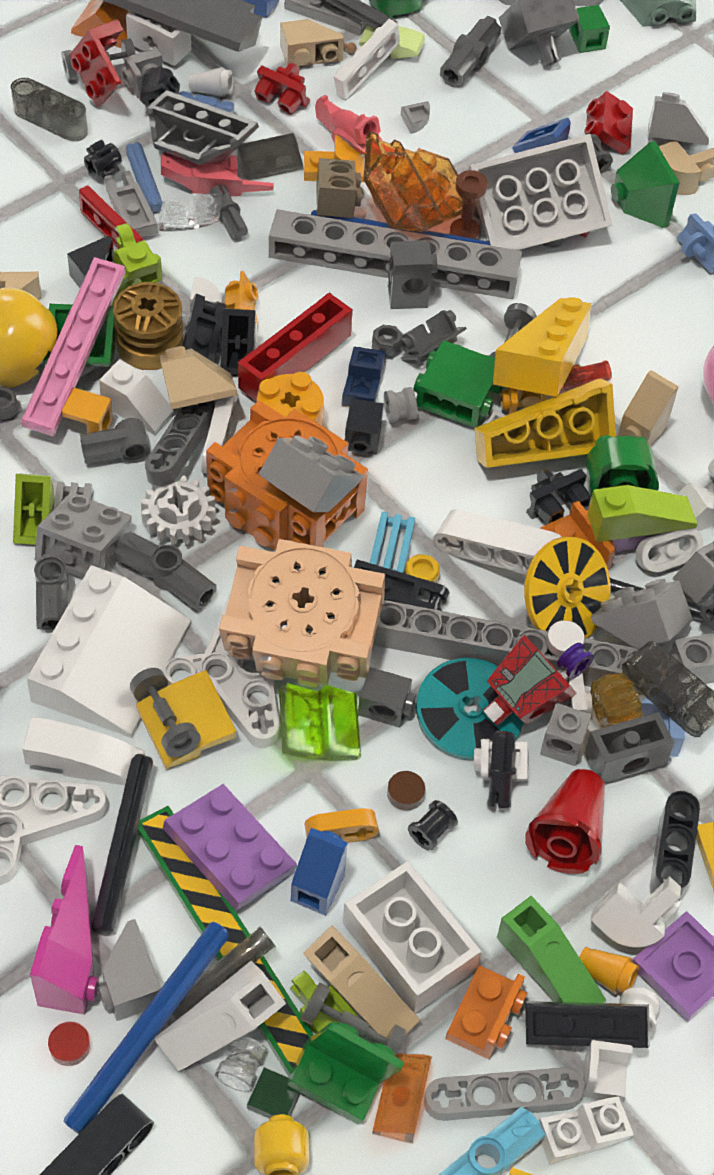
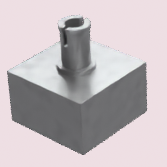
M517 0L498 17L508 50L537 43L543 66L561 61L554 38L561 36L580 20L574 0Z

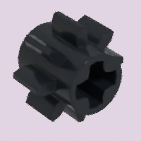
M101 139L86 148L88 155L84 157V164L93 177L101 175L104 180L105 176H113L120 171L117 165L122 162V157L118 148L113 143L105 145Z

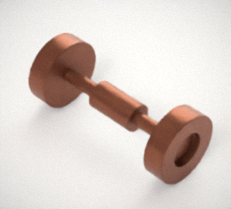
M466 170L457 176L455 189L464 199L461 218L451 223L449 234L473 239L480 238L481 228L473 220L475 199L484 196L487 190V178L482 173L475 170Z

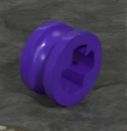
M581 642L569 647L557 662L560 669H567L566 675L570 679L581 675L594 659L591 652H584L585 647Z

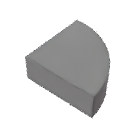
M428 101L401 107L400 115L410 134L420 131L427 125L430 115V104Z

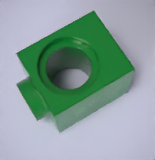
M600 5L576 8L580 20L569 28V33L579 53L606 49L610 25Z

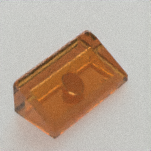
M396 1054L395 1057L404 1061V1065L400 1072L384 1081L372 1134L413 1144L432 1056L425 1054Z

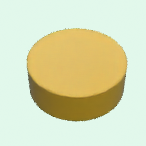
M418 554L412 556L406 562L405 574L437 583L440 566L433 557Z

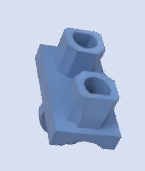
M696 213L690 214L686 227L679 233L676 239L682 244L681 251L686 257L694 256L709 273H714V225L710 221L704 222Z

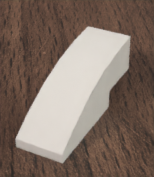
M33 716L30 718L22 747L25 764L62 769L64 777L125 785L131 759L136 754L145 755L144 750L108 735L80 726Z

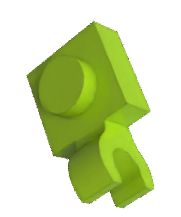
M128 223L116 226L115 230L119 235L116 238V242L120 248L116 250V259L119 265L125 266V275L128 280L157 272L158 261L146 241L136 243Z
M302 971L291 980L293 985L290 987V990L299 1001L307 1005L317 985L306 971ZM330 985V991L324 1004L340 1013H343L345 1010L357 1017L353 1009L336 989ZM304 1005L302 1008H300V1014H301V1015H302V1013H303V1011H304L306 1005ZM319 1011L311 1025L308 1024V1026L316 1034L329 1023H337L338 1021Z

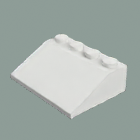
M591 134L472 164L467 169L478 171L487 178L486 193L481 198L475 199V204L490 246L521 250L613 225Z
M91 565L27 677L31 702L132 738L141 721V717L136 709V704L140 701L136 700L132 694L130 682L135 675L148 668H159L164 673V667L174 657L191 624V619L124 576Z

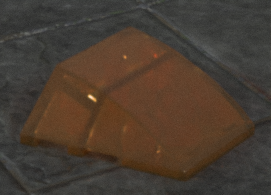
M369 131L366 136L363 180L390 228L423 232L461 215L464 198L456 192L455 185L458 173L449 158L418 148L415 152L405 149L400 141L393 140L391 143L379 140L377 133Z

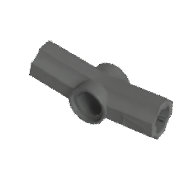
M131 531L124 533L118 541L117 548L114 551L115 560L151 577L154 585L159 589L172 591L195 610L198 608L203 609L211 602L213 595L217 591L216 584L183 560L182 553L177 547L172 545L159 546Z

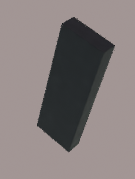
M527 1001L525 1003L526 1044L590 1046L591 1041L596 1040L631 1045L632 1048L650 1047L649 1004Z

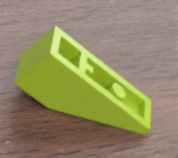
M630 485L593 490L587 514L596 542L697 528L698 525L687 496Z

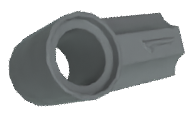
M137 418L124 419L115 426V429L80 434L85 464L122 458L123 461L128 463H138L147 459L151 452L143 421Z
M46 556L38 560L34 567L36 579L37 629L53 633L68 606L69 582L64 561L56 556ZM52 576L58 577L57 579L51 581L45 580L48 577Z

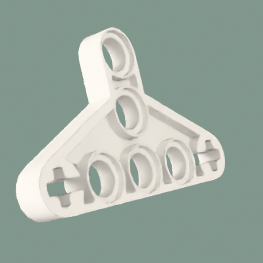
M229 595L205 653L172 658L164 667V675L168 680L169 686L177 682L170 677L171 673L177 669H185L191 675L207 670L212 665L224 666L227 671L223 676H210L229 717L252 745L258 748H267L275 744L279 738L280 722L273 681L261 675L262 672L249 673L243 669L244 663L254 660V656H251L250 659H239L229 655V651L224 650L219 627L222 615L226 614ZM254 691H261L268 696V699L264 703L254 704L247 697ZM264 715L265 727L268 729V733L261 734L258 729V716Z
M0 775V824L9 822L17 827L16 832L8 838L0 837V857L6 858L10 862L8 868L0 873V885L10 882L15 877L23 845L100 820L107 810L103 790L97 785ZM10 789H19L24 793L23 798L17 803L5 802L3 795ZM47 793H58L62 797L61 802L54 807H46L40 802L41 798ZM68 795H73L74 801H71L72 812L67 811L69 807ZM94 798L95 803L91 805V808L84 809L83 804L87 802V799Z

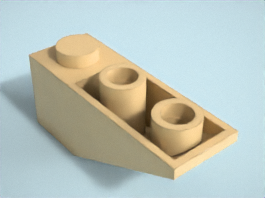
M333 925L303 952L314 967L378 1034L387 1037L394 1024H397L406 1029V1036L421 1021Z

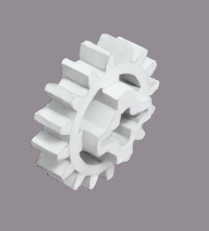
M182 475L179 482L174 481L168 485L155 486V491L152 489L145 491L146 499L141 500L142 523L147 524V532L149 534L157 532L158 541L161 542L166 537H169L171 545H175L177 539H183V542L187 545L191 536L199 540L202 539V529L211 531V521L216 520L215 497L210 496V488L208 486L199 488L198 479L187 483L186 476Z

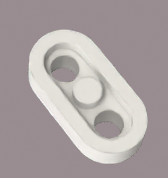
M693 528L649 536L639 543L636 549V560L640 567L651 572H662L685 564L697 550L703 548L702 535ZM684 538V546L680 549L679 541ZM653 548L654 556L649 559L648 553Z

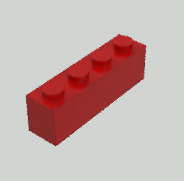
M330 292L238 362V388L257 402L259 386L263 380L271 379L278 375L307 371L351 336L353 309Z

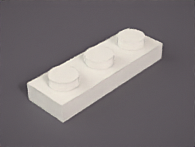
M388 19L381 27L374 31L372 37L363 46L357 48L353 57L345 65L337 69L333 77L336 93L339 97L346 100L400 44L398 23Z

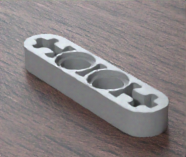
M565 1067L441 1077L433 1080L428 1085L424 1096V1106L426 1112L431 1117L442 1121L512 1115L521 1106L531 1113L564 1111L573 1109L579 1104L585 1091V1083L577 1071ZM561 1080L566 1081L568 1087L575 1088L572 1090L570 1097H564V1093L561 1090L549 1091L548 1100H543L544 1086L542 1081L547 1082L546 1090L558 1088ZM521 1082L528 1083L535 1089L536 1097L532 1101L522 1102L515 1097L513 1087ZM479 1086H487L494 1092L495 1101L487 1106L480 1105L472 1096L473 1090ZM460 1088L466 1089L465 1104L467 1107H461L462 1098L451 1099L446 1108L441 1107L440 1101L432 1100L437 1097L438 1091H445L446 1097L454 1098L460 1096Z

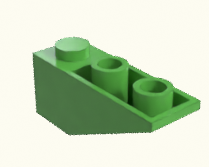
M532 895L501 918L497 934L498 940L554 1002H606L603 993L558 923Z

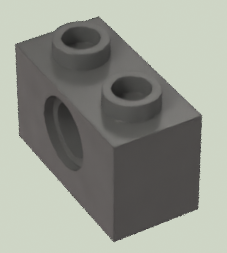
M429 241L391 242L387 284L390 309L428 308L429 295H434L435 280L434 276L431 275L432 273H437V255L431 254Z
M657 712L591 731L584 754L592 771L598 774L606 783L666 765L674 746V741L660 713Z

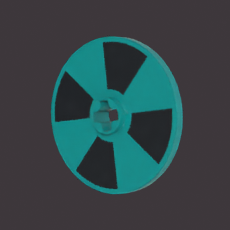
M476 658L453 659L434 668L423 680L416 699L417 719L425 736L441 751L460 759L474 760V749L481 748V739H489L492 742L494 732L508 731L515 735V740L518 738L524 722L514 712L497 726L483 711L485 707L499 696L487 682L498 667L495 664ZM475 704L477 706L476 711L472 710L469 713L464 711L465 705Z

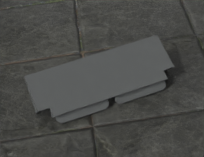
M103 0L237 52L256 45L263 18L253 13L255 5L242 0Z

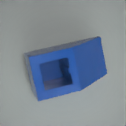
M314 828L310 829L291 883V902L322 915H327L345 877L348 842L343 841L340 836L331 831L321 832Z

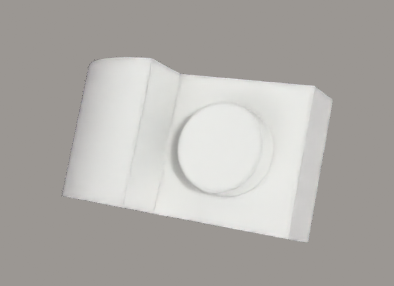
M669 876L642 903L619 882L593 908L590 920L609 938L621 945L628 947L652 945L665 935L666 925L659 918L662 917L664 920H667L681 904L678 900L680 898L681 886Z

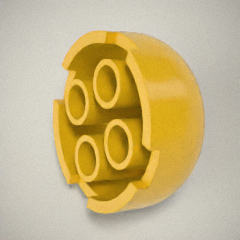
M0 288V387L13 388L29 381L39 373L36 368L43 361L47 353L52 352L56 344L57 324L50 310L30 293L17 288Z

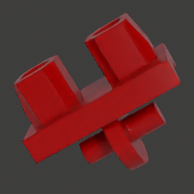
M290 63L286 68L279 66L276 71L261 65L257 70L259 82L254 92L258 100L267 104L277 94L281 96L277 102L278 107L290 115L294 113L299 105L306 108L310 102V98L306 97L305 78L299 75L300 68L297 64Z

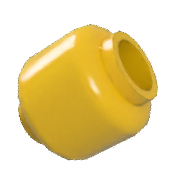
M280 1114L270 1117L269 1121L262 1123L255 1130L254 1166L259 1173L263 1175H300L307 1169L309 1162V1134L304 1125L294 1121L289 1115Z

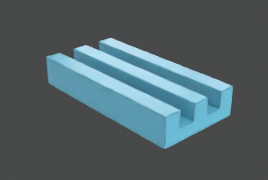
M382 511L370 563L378 564L386 526H390L392 530L383 567L390 569L399 528L406 529L397 570H395L404 573L415 525V517L409 516L408 520H404L402 515L395 514L393 518L388 517L389 512Z

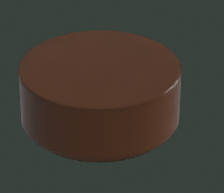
M400 771L390 778L387 797L394 807L401 810H412L422 803L425 795V783L418 774L412 771Z

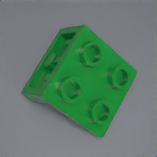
M331 1022L306 1040L286 1085L356 1124H360L366 1117L379 1084L400 1072L404 1061L395 1057V1052L386 1045L370 1043L359 1037L358 1031L352 1026L341 1022Z

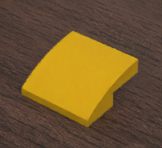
M207 670L186 677L157 691L161 698L167 700L176 715V725L184 722L192 723L201 736L198 746L184 756L170 757L164 750L161 740L170 728L169 726H164L153 708L154 700L151 695L136 704V709L165 770L200 757L202 750L236 737L237 731Z

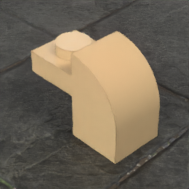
M677 141L659 146L680 182L678 195L695 194L699 182L707 181L714 177V148L689 156Z

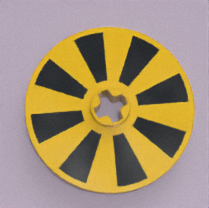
M560 537L546 543L532 559L525 579V605L534 627L539 630L549 631L550 627L556 622L571 621L583 630L584 638H588L599 626L592 622L591 616L602 608L601 603L610 599L611 587L607 565L600 552L584 539ZM566 587L570 589V594L566 592Z

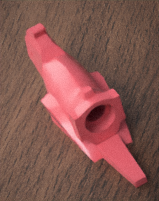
M323 95L317 99L315 104L316 118L332 132L331 138L334 143L335 135H338L361 154L369 156L373 153L395 159L400 156L399 151L386 146L379 136L381 129L377 116L366 117L365 114L359 116L350 110L341 109L328 100V95Z
M167 152L161 155V175L187 187L196 197H209L210 190L219 185V188L221 185L226 186L230 196H241L242 192L273 191L274 183L241 180L237 177V156L230 155V157H227L222 162L199 165Z

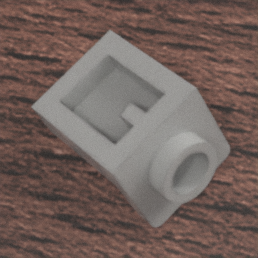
M158 48L125 57L126 70L122 72L124 83L127 88H132L137 97H140L143 76L162 66V54Z

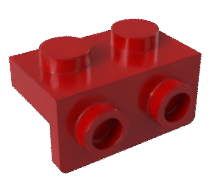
M605 91L598 99L595 98L589 103L586 109L587 121L584 133L585 135H597L603 143L623 155L631 147L633 107L626 101L620 100L610 92Z

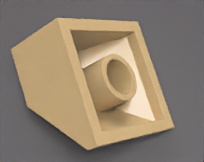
M183 346L167 349L165 355L159 356L171 409L238 395L231 373L193 349L185 350Z

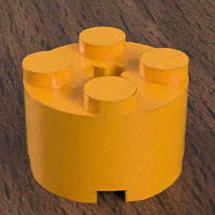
M305 372L283 374L261 382L257 401L260 400L285 417L293 409H296L323 426L324 396L320 387L311 380L309 374Z

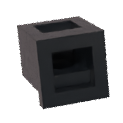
M159 66L143 76L139 100L148 107L156 100L154 97L157 95L159 97L166 90L179 95L180 83L170 69Z

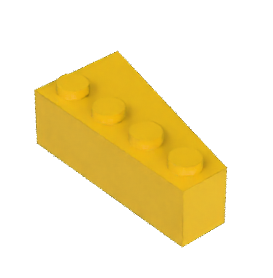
M575 297L559 298L499 346L495 354L493 385L558 397L588 338L592 303L582 302L581 299Z
M599 378L559 394L558 397L546 399L474 428L477 461L486 468L588 454L595 446V441L599 437L605 435L616 437L613 384Z

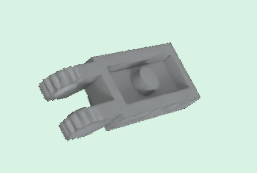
M130 171L122 173L124 184L122 187H117L112 175L105 176V187L115 212L141 237L157 234V221L139 183L135 182Z

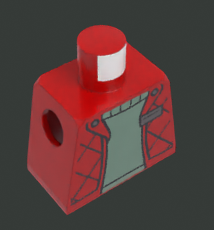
M524 635L489 677L487 682L499 696L485 707L483 711L497 726L513 712L528 725L553 710L556 703L562 704L577 693Z

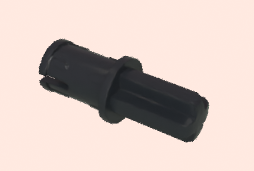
M497 731L493 734L491 765L488 768L490 781L487 805L490 807H495L496 803H498V808L511 807L512 775L516 774L517 769L513 767L515 735L508 731Z

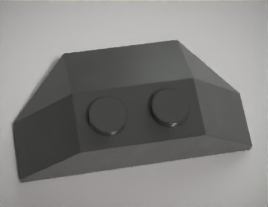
M167 90L147 107L154 148L199 165L224 161L259 128L256 121Z

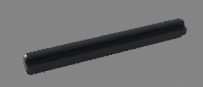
M136 754L131 759L91 925L94 932L102 935H109L115 929L151 775L153 760L151 757L143 754Z

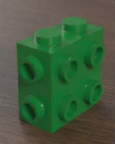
M442 340L437 351L432 350L426 362L425 373H419L415 380L413 390L417 393V407L474 428L478 427L482 417L488 418L494 404L492 397L494 394L499 395L503 389V386L493 385L495 358Z

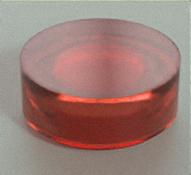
M64 1022L57 1025L51 1031L48 1038V1048L53 1060L63 1066H74L81 1063L87 1057L90 1050V1039L87 1030L82 1025L76 1022Z

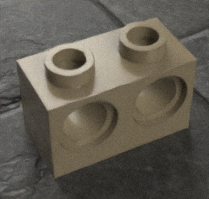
M319 158L316 182L317 215L354 218L355 206H361L362 188H360L361 173H356L355 161Z

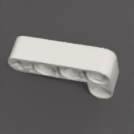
M453 509L448 513L433 536V542L441 551L449 555L527 574L530 563L536 553L546 543L562 536L535 527L460 509Z

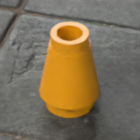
M585 947L579 956L592 978L615 995L633 987L639 972V965L632 963L631 957Z

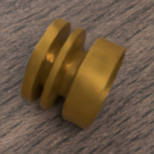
M152 282L131 285L119 293L114 301L113 316L116 329V349L120 358L127 364L140 370L161 369L159 356L165 355L167 349L182 346L184 341L182 302L179 296L168 286Z

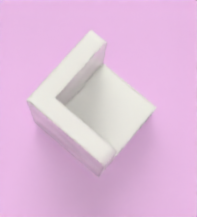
M591 1041L584 1060L583 1080L585 1091L582 1097L607 1099L619 1096L620 1101H624L626 1097L627 1065L632 1056L631 1045Z

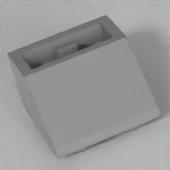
M299 436L278 438L258 474L312 512H329L364 476L354 469V462L342 455L334 456L327 451L328 445L312 436L309 439H303Z
M665 578L647 583L645 585L646 589L635 591L633 587H627L614 592V598L603 601L601 603L602 608L591 616L592 622L636 649L670 641L693 619L680 581L667 583Z

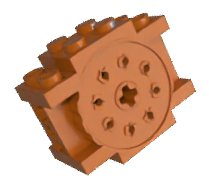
M260 400L250 408V420L223 446L214 442L206 450L207 486L210 488V496H214L215 501L219 503H225V518L233 527L244 530L252 535L260 545L270 547L274 551H276L279 539L323 547L324 542L350 515L357 519L365 510L368 468L348 456L349 443L296 409H293L285 417ZM299 436L303 439H309L310 436L315 437L328 445L327 451L334 456L342 455L354 462V469L364 476L329 512H312L258 475L278 438Z

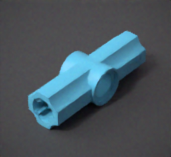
M521 1106L486 1136L475 1139L467 1152L438 1175H501L544 1139L545 1132L537 1118ZM480 1154L490 1155L496 1162V1166L488 1169L483 1168L476 1162L475 1157Z

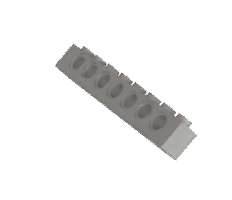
M279 209L276 210L269 233V258L388 278L391 242L429 241L431 254L437 255V273H432L431 275L434 276L436 287L512 300L514 299L522 251Z

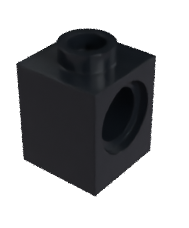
M351 399L344 439L349 443L348 451L377 455L384 403Z

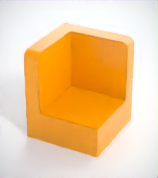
M73 388L62 408V416L86 423L87 433L108 430L113 421L111 398Z

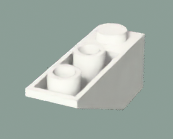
M250 961L157 1035L154 1040L179 1072L253 1031L283 1007L286 1002L265 974Z

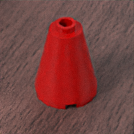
M588 769L572 771L530 822L526 830L525 844L530 854L535 859L540 855L549 861L547 867L554 871L566 874H582L587 872L594 863L596 865L600 859L602 852L605 783L598 774Z

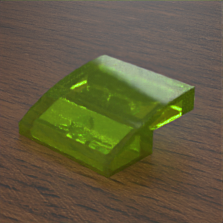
M286 683L279 689L282 754L327 761H351L361 758L356 693L329 685H324L319 691Z

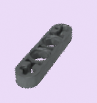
M214 400L180 408L145 461L147 480L150 484L164 486L177 479L210 427L215 409ZM172 448H180V449H178V450H173V451L169 450V449H172Z

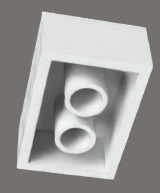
M408 861L344 903L342 923L414 1013L474 973L478 968L481 950Z

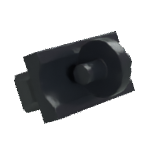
M549 469L538 471V483L531 485V506L527 508L526 513L531 519L540 516L549 524L564 516L565 510L562 505L566 503L571 507L572 503L579 501L585 509L588 508L591 496L584 486L587 475L582 469L563 476L561 472L553 475Z

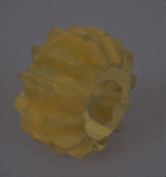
M623 672L604 675L591 683L592 706L602 728L643 717L642 703L639 700L638 692L635 690L633 682Z

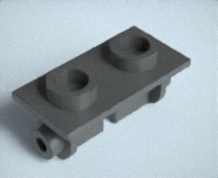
M442 310L425 321L429 328V333L424 324H420L403 334L399 343L404 351H408V353L401 357V359L416 360L417 363L423 362L428 359L432 350L440 346L442 340L455 343L458 340L457 335L467 330L466 326L456 327L454 323L456 315L452 310Z

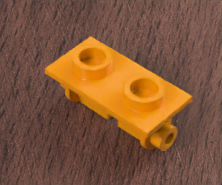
M240 271V281H230L225 287L226 308L255 310V301L258 300L257 287L254 282L249 281L244 271Z

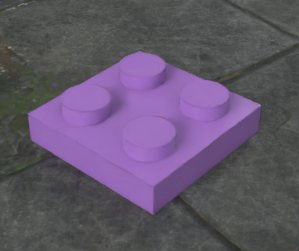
M686 911L665 930V935L662 939L646 946L632 959V963L639 965L638 973L689 1022L714 999V936Z

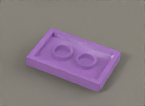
M224 784L165 819L163 824L164 831L236 911L295 872L297 863Z

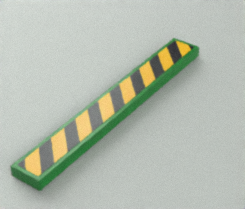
M168 805L141 819L137 832L199 933L202 934L211 922L220 924L228 931L229 938L215 956L227 978L229 979L252 961L265 974L286 1002L283 1007L260 1024L258 1028L286 1074L290 1077L306 1040L312 1037L313 1033L306 1022L300 1019V1012L234 908L164 831L163 824L165 819L174 814Z

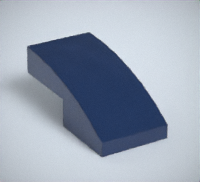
M353 347L341 405L350 406L351 399L376 402L386 351Z

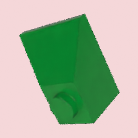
M652 141L617 170L614 184L611 186V194L613 200L618 202L623 213L661 228H666L670 224L680 182L656 141Z

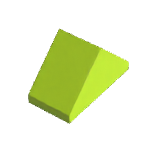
M15 474L13 543L36 545L37 526L53 511L55 496L52 476Z

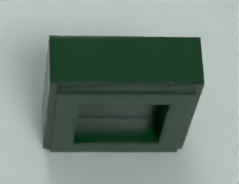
M264 1067L249 1098L247 1109L267 1118L280 1114L290 1115L300 1092L286 1085L289 1077Z

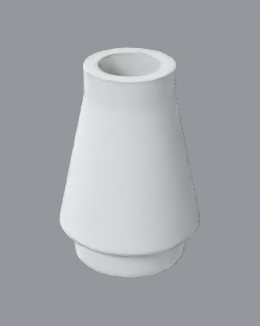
M221 67L189 74V90L191 92L225 97V94H232L233 91L232 72Z

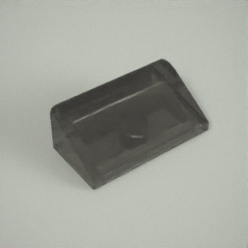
M294 133L242 143L237 148V161L245 180L250 181L303 169V162Z

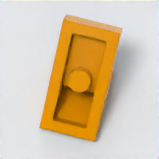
M335 135L334 152L304 151V181H317L319 158L355 161L356 173H361V182H364V157L338 135Z

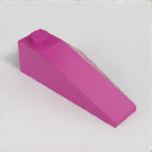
M75 845L62 879L61 895L64 898H55L51 908V927L44 926L31 968L30 978L37 1006L85 1015L88 1001L94 1002L96 1000L99 977H95L84 850L83 846Z

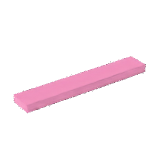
M94 257L22 417V427L54 437L63 417L62 408L73 388L76 387L126 273L125 266Z

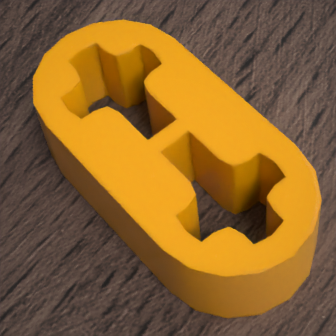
M367 808L321 813L309 817L304 823L306 838L311 828L321 832L331 831L348 843L371 839L379 832L375 811Z

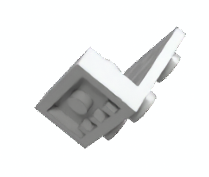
M70 493L37 526L34 560L38 561L46 556H56L64 561L67 573L82 579L91 565L104 570L108 547L129 526L132 516L119 511L117 508L88 499L84 495Z

